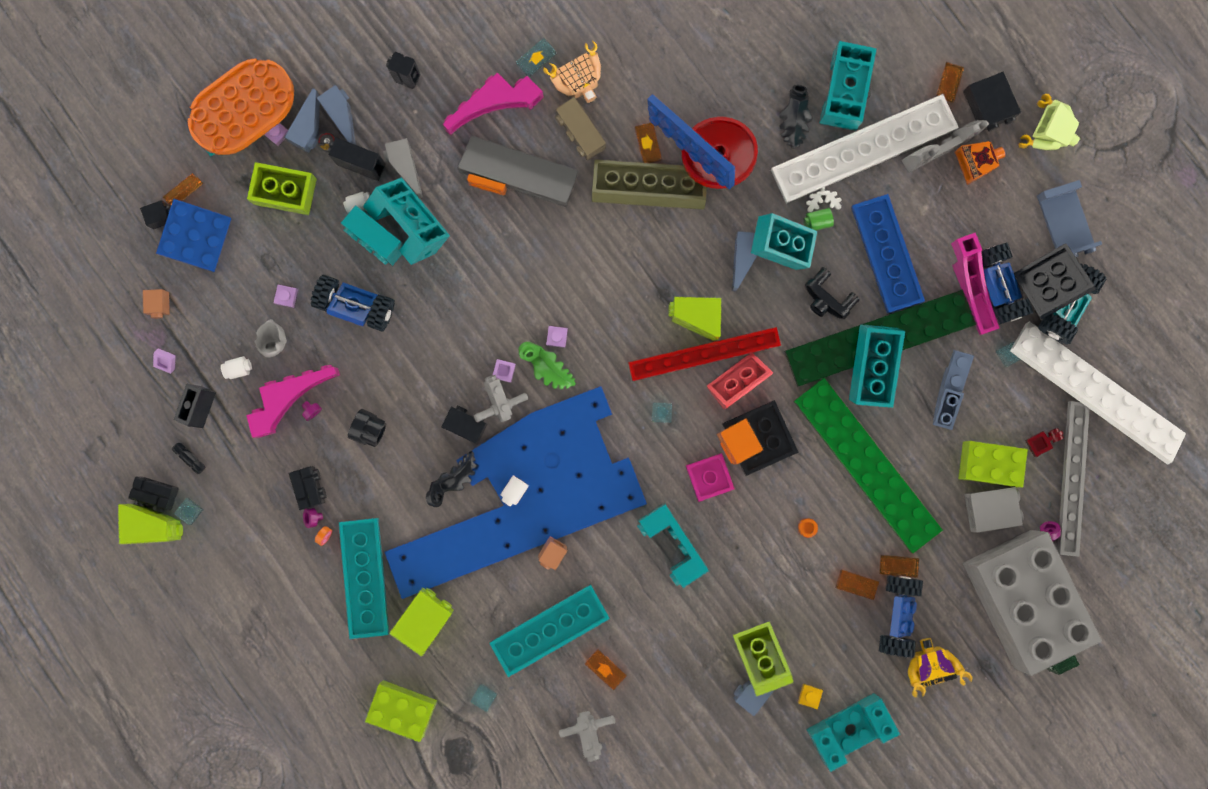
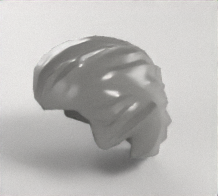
M273 319L266 321L255 332L257 336L254 341L255 347L265 357L270 358L278 355L284 349L285 343H287L283 328L275 323Z

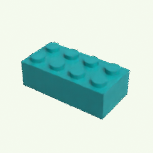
M860 324L849 395L851 402L856 405L893 408L905 331L893 327Z

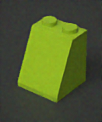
M674 297L673 302H670L668 316H672V322L711 341H717L721 337V298Z
M118 504L119 544L181 540L183 526L179 519L154 511L148 507L135 504Z
M423 587L389 633L421 657L454 611L448 601L444 599L441 601L435 597L436 593L429 588L424 589Z

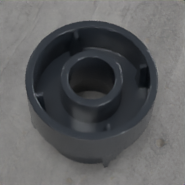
M361 408L352 421L348 432V439L375 447L382 439L387 424L374 413Z

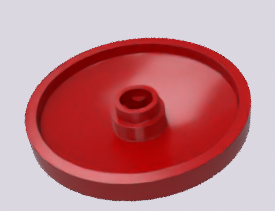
M713 117L699 122L692 128L735 167V185L743 182L752 173L757 162L758 145L754 134L745 124L733 118ZM682 150L684 168L694 181L708 188H727L726 186H721L716 181V177L711 173H706L698 161L694 162L687 151Z

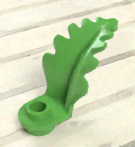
M524 342L519 346L518 354L520 358L533 364L535 378L540 380L543 377L544 385L548 386L552 382L554 389L558 385L560 389H563L565 386L568 389L570 386L576 385L575 378H572L573 375L571 373L567 374L569 370L561 369L564 363L555 361L557 356L554 352H547L541 346L531 342Z

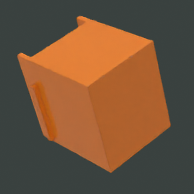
M747 419L741 420L716 434L727 458L733 465L739 464L763 450Z

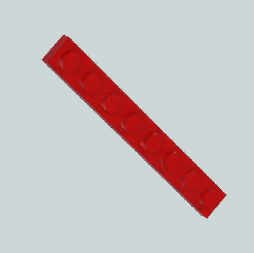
M777 327L628 362L633 382L779 347L781 342Z

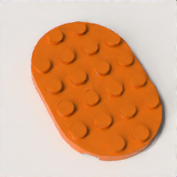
M250 59L239 63L202 90L193 100L190 106V118L188 119V128L191 136L203 149L214 154L229 155L245 149L287 116L294 100L292 80L279 64L268 59L267 61Z

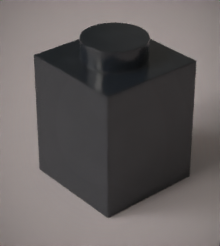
M160 200L141 207L140 210L146 226L153 230L165 226L171 205Z

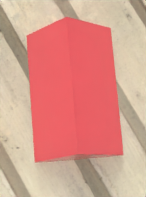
M750 353L708 384L707 388L725 410L771 376L773 372L758 357Z

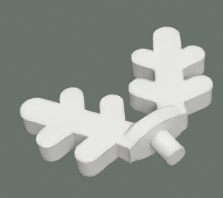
M823 187L816 194H810L809 198L813 200L806 202L809 205L807 211L812 212L814 209H819L817 202L823 203L821 195H825L824 202L828 203L830 201L829 207H835L839 210L841 209L839 202L842 199L834 197L837 195V192L830 193V191H825V187Z

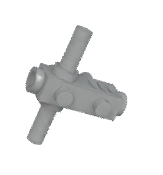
M496 375L486 377L484 390L488 393L492 405L489 409L475 414L474 418L476 422H479L494 415L500 419V422L511 419L512 406L528 400V396L526 393H523L512 399H506L501 382L496 378Z
M590 711L579 713L576 726L559 730V735L562 738L578 733L581 738L584 758H587L588 762L597 761L601 755L602 745L598 741L596 730L599 727L615 723V718L612 715L596 720L590 714Z

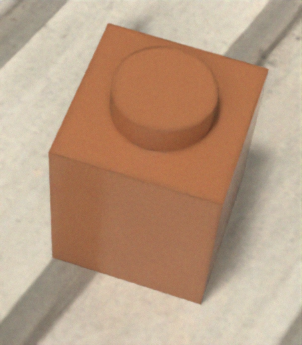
M163 289L143 290V313L150 315L153 319L163 318V315H170L169 292Z
M550 536L538 555L540 565L546 569L552 568L556 570L567 552V546Z

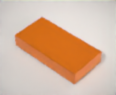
M472 174L468 175L467 181L469 186L503 196L506 194L507 188L505 184Z

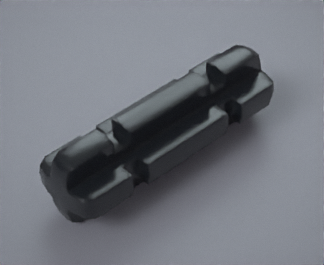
M176 443L172 447V451L176 455L178 454L179 458L189 467H192L196 474L203 472L206 468L205 465L198 462V459L188 449L186 450L182 443Z

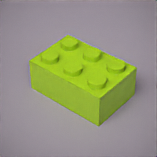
M255 162L247 200L253 205L309 215L317 179L309 172Z
M963 441L958 479L1023 488L1028 449Z
M770 621L733 635L756 697L794 683Z
M383 680L377 687L365 722L421 742L437 700Z

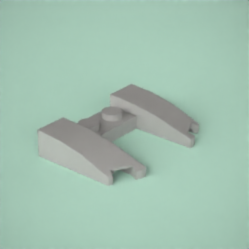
M987 120L970 122L952 132L950 137L941 142L942 145L925 146L901 161L908 173L974 139L989 123Z

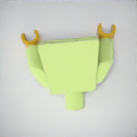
M1049 94L1042 95V100H1039L1037 105L1040 108L1046 109L1032 136L1035 139L1031 140L1029 135H1023L1020 139H1025L1027 144L1019 143L1018 146L1020 148H1027L1029 145H1032L1033 148L1042 150H1057L1068 145L1075 146L1080 140V137L1075 134L1079 122L1074 117L1071 107L1058 100L1052 101Z

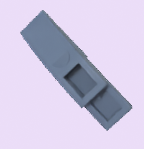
M953 350L948 368L946 367L942 378L933 425L950 430L953 429L964 395L962 391L974 355Z

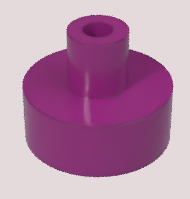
M306 401L301 405L305 409L302 416L306 421L313 419L322 410L318 403L311 405Z
M308 508L303 512V521L306 528L316 527L318 521L323 520V514L317 513L315 508Z
M1048 521L1040 526V531L1048 532L1052 541H1055L1061 535L1060 525L1056 522Z

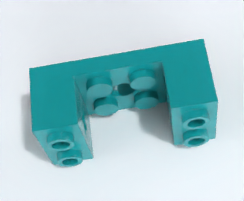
M843 41L838 42L832 55L830 70L833 71L828 96L822 106L819 124L853 131L858 129L864 118L877 48ZM847 78L853 79L855 86H847L845 80Z
M403 178L376 187L363 205L364 209L375 221L392 215L408 234L409 238L399 251L411 265L436 254L450 236Z
M661 504L638 520L640 524L637 527L643 536L648 535L651 538L669 526L670 528L667 530L674 540H679L680 544L678 547L686 558L670 568L672 573L669 576L676 586L680 584L684 588L709 571L666 504Z
M875 693L806 729L823 763L830 772L847 764L845 756L876 739L884 744L900 735L883 700ZM849 724L855 726V731L852 734H846L845 728Z

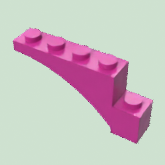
M496 73L494 76L488 77L485 85L481 89L477 88L467 102H462L454 114L448 115L444 120L443 126L451 135L472 119L492 111L521 107L531 110L544 98L543 91L528 76L524 79H519L515 83L514 88H512Z
M975 232L956 239L951 243L958 260L952 267L961 290L963 289L980 336L999 329V325L986 286L982 262L983 250Z
M326 365L320 367V371L313 372V370L302 372V376L295 377L291 375L284 377L281 382L276 383L274 380L264 383L265 386L260 387L259 390L265 410L263 408L254 409L252 414L246 415L252 438L275 434L278 423L288 409L302 395L315 386L340 376L338 368Z

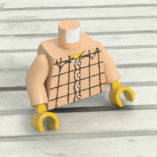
M592 41L594 44L592 49H588V45L585 43V49L590 53L589 55L585 53L558 69L554 64L549 63L552 67L551 72H548L545 67L543 69L545 74L551 76L550 79L557 91L576 99L583 95L587 103L596 99L593 89L598 86V80L601 75L598 53L595 52L597 44Z

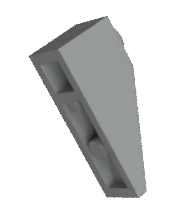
M408 139L386 143V150L383 151L386 162L389 161L391 166L419 198H423Z

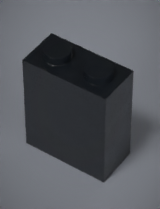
M1004 71L970 84L963 91L975 120L988 121L989 125L984 129L988 130V132L997 129L999 124L1005 123L1007 125L1016 121V117L1021 113Z
M337 137L328 148L329 156L337 166L376 181L380 180L386 164L378 153Z

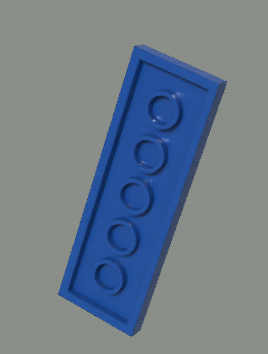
M652 94L647 99L650 122L654 126L658 125L666 137H671L681 150L684 149L689 153L690 158L694 162L698 161L702 165L706 173H711L716 177V181L721 186H726L730 190L735 185V167Z
M886 194L852 205L851 209L887 314L924 302L925 299L889 195Z

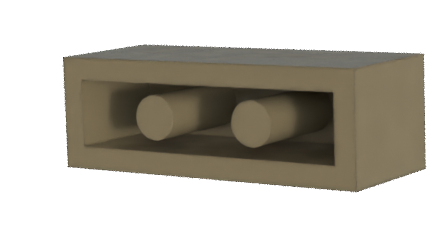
M575 97L556 108V121L560 126L565 127L568 139L576 143L578 146L576 150L581 157L584 156L588 161L606 149V142Z

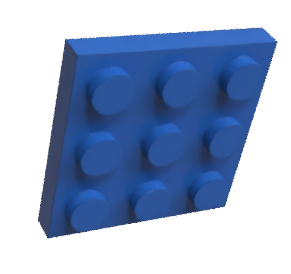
M173 199L156 254L215 272L232 218Z

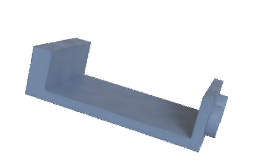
M1080 180L1043 191L1037 195L1055 249L1066 243L1075 257H1078L1080 252H1084L1085 255L1095 252L1096 247L1102 245L1101 241L1094 243L1076 190L1082 187Z

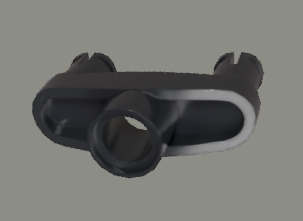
M822 267L813 278H810L805 283L807 292L814 299L810 308L820 317L829 312L833 316L844 320L860 299L857 296L851 301L856 295L851 292L840 304L821 287L831 276L829 271L823 276L827 269Z

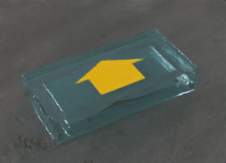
M543 38L516 61V65L526 76L530 77L555 56L556 51Z

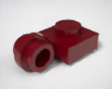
M1055 428L1048 432L1049 436L1047 437L1045 432L1041 431L1026 439L1025 442L1033 456L1038 457L1053 449L1050 441L1052 440L1055 443L1062 440L1064 433L1059 428Z

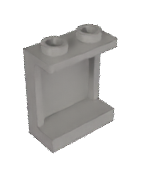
M1016 487L964 494L971 532H984L1023 525L1024 515L1019 506L1020 493Z

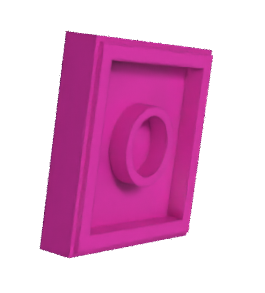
M722 453L686 465L698 502L734 490Z

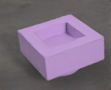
M279 123L264 135L279 146L285 139L288 129Z
M278 285L274 304L294 308L298 289Z
M549 326L546 345L565 348L568 328Z
M157 349L154 352L153 367L171 374L175 370V355Z
M497 359L493 375H496V378L511 383L516 364Z

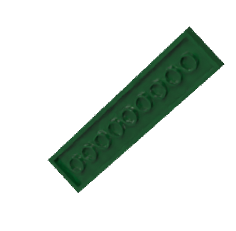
M962 289L862 325L893 327L905 331L903 351L975 326L976 322ZM860 325L784 351L797 387L854 368Z

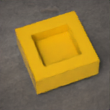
M803 684L798 703L818 710L823 690Z

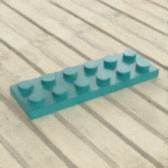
M379 518L339 522L349 639L389 635Z
M590 584L492 640L489 644L506 675L510 677L604 623L610 617Z

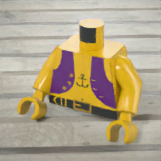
M931 638L920 640L922 651L915 652V656L911 659L907 671L911 686L914 687L912 691L913 697H917L916 690L921 691L923 697L926 692L925 687L957 679V675H960L959 681L961 685H965L963 677H967L972 682V675L969 672H965L960 661L949 650L940 646L933 647Z

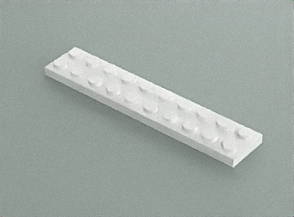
M942 94L771 168V172L787 204L949 134L959 127Z
M1029 321L1025 324L1010 352L1167 465L1173 462L1186 433L1058 341L1044 334L1033 323Z

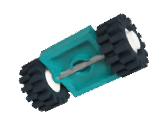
M1080 263L1096 290L1089 294H1098L1107 277L1104 276L1105 274L1100 273V270H1095L1092 266L1088 267L1087 264L1083 265ZM1087 294L1045 317L1038 329L1060 344H1071L1078 331L1076 326L1092 297Z

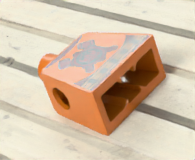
M989 141L963 145L955 151L967 185L999 167L998 160L1005 158L1003 147L993 149Z

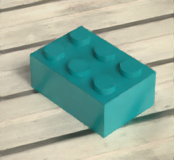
M356 205L341 222L345 227L343 231L356 242L359 239L358 243L368 252L372 253L374 251L373 255L383 264L389 263L393 266L402 254L399 250L403 243Z
M773 213L758 216L751 253L794 270L810 268L817 231Z

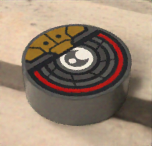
M324 132L318 137V146L323 151L328 152L331 142H334L336 137L330 132Z

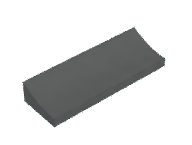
M474 136L470 137L458 166V170L462 174H472L503 183L508 189L566 208L578 175V170Z

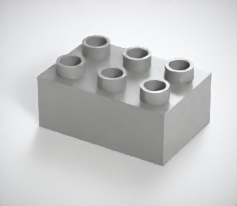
M1029 530L962 563L1014 669L1032 676L1102 642L1048 532Z

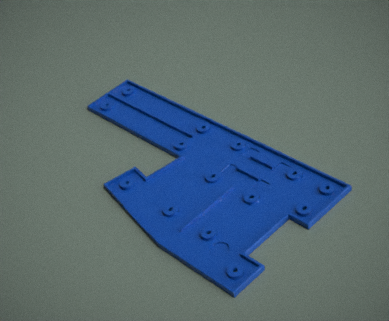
M602 386L532 412L472 450L476 459L473 462L477 465V468L472 469L475 471V475H468L472 480L470 482L472 486L488 477L501 501L503 497L500 494L513 475L525 482L529 487L517 505L512 504V506H509L502 501L504 505L502 507L384 552L402 599L419 593L422 587L430 589L543 545L550 536L558 539L647 504L629 457L612 464L597 426V420L612 415ZM462 456L461 458L457 459V460H456L457 463H459V461H461V460L463 461V457H464V456Z

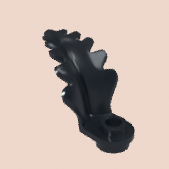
M794 85L789 92V104L779 114V117L785 120L780 124L779 128L786 130L781 134V137H786L783 141L788 142L787 145L793 149L803 144L802 139H806L803 132H809L806 122L812 121V115L808 109L809 96L807 88L803 85Z
M469 451L467 456L463 457V461H459L458 467L453 466L450 473L444 472L438 480L431 482L430 489L426 493V502L429 506H441L445 492L462 491L464 489L463 483H470L472 481L468 475H475V471L472 470L476 468V464L473 462L476 461L473 451Z

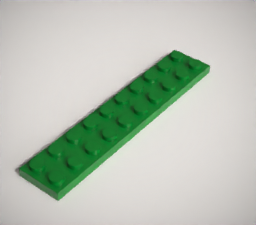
M825 378L821 379L793 401L910 553H915L943 531Z

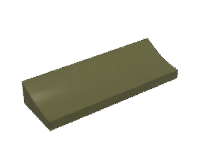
M594 160L592 202L702 210L705 208L707 187L694 181L688 175L683 165Z

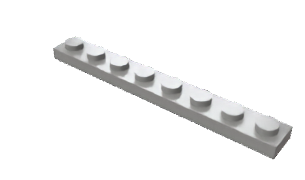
M1069 401L1067 407L1059 519L1061 535L1058 538L1057 551L1059 555L1079 557L1090 409L1083 403Z

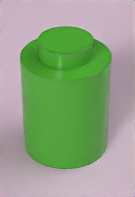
M830 208L806 213V218L803 219L804 226L816 231L834 226L833 214Z

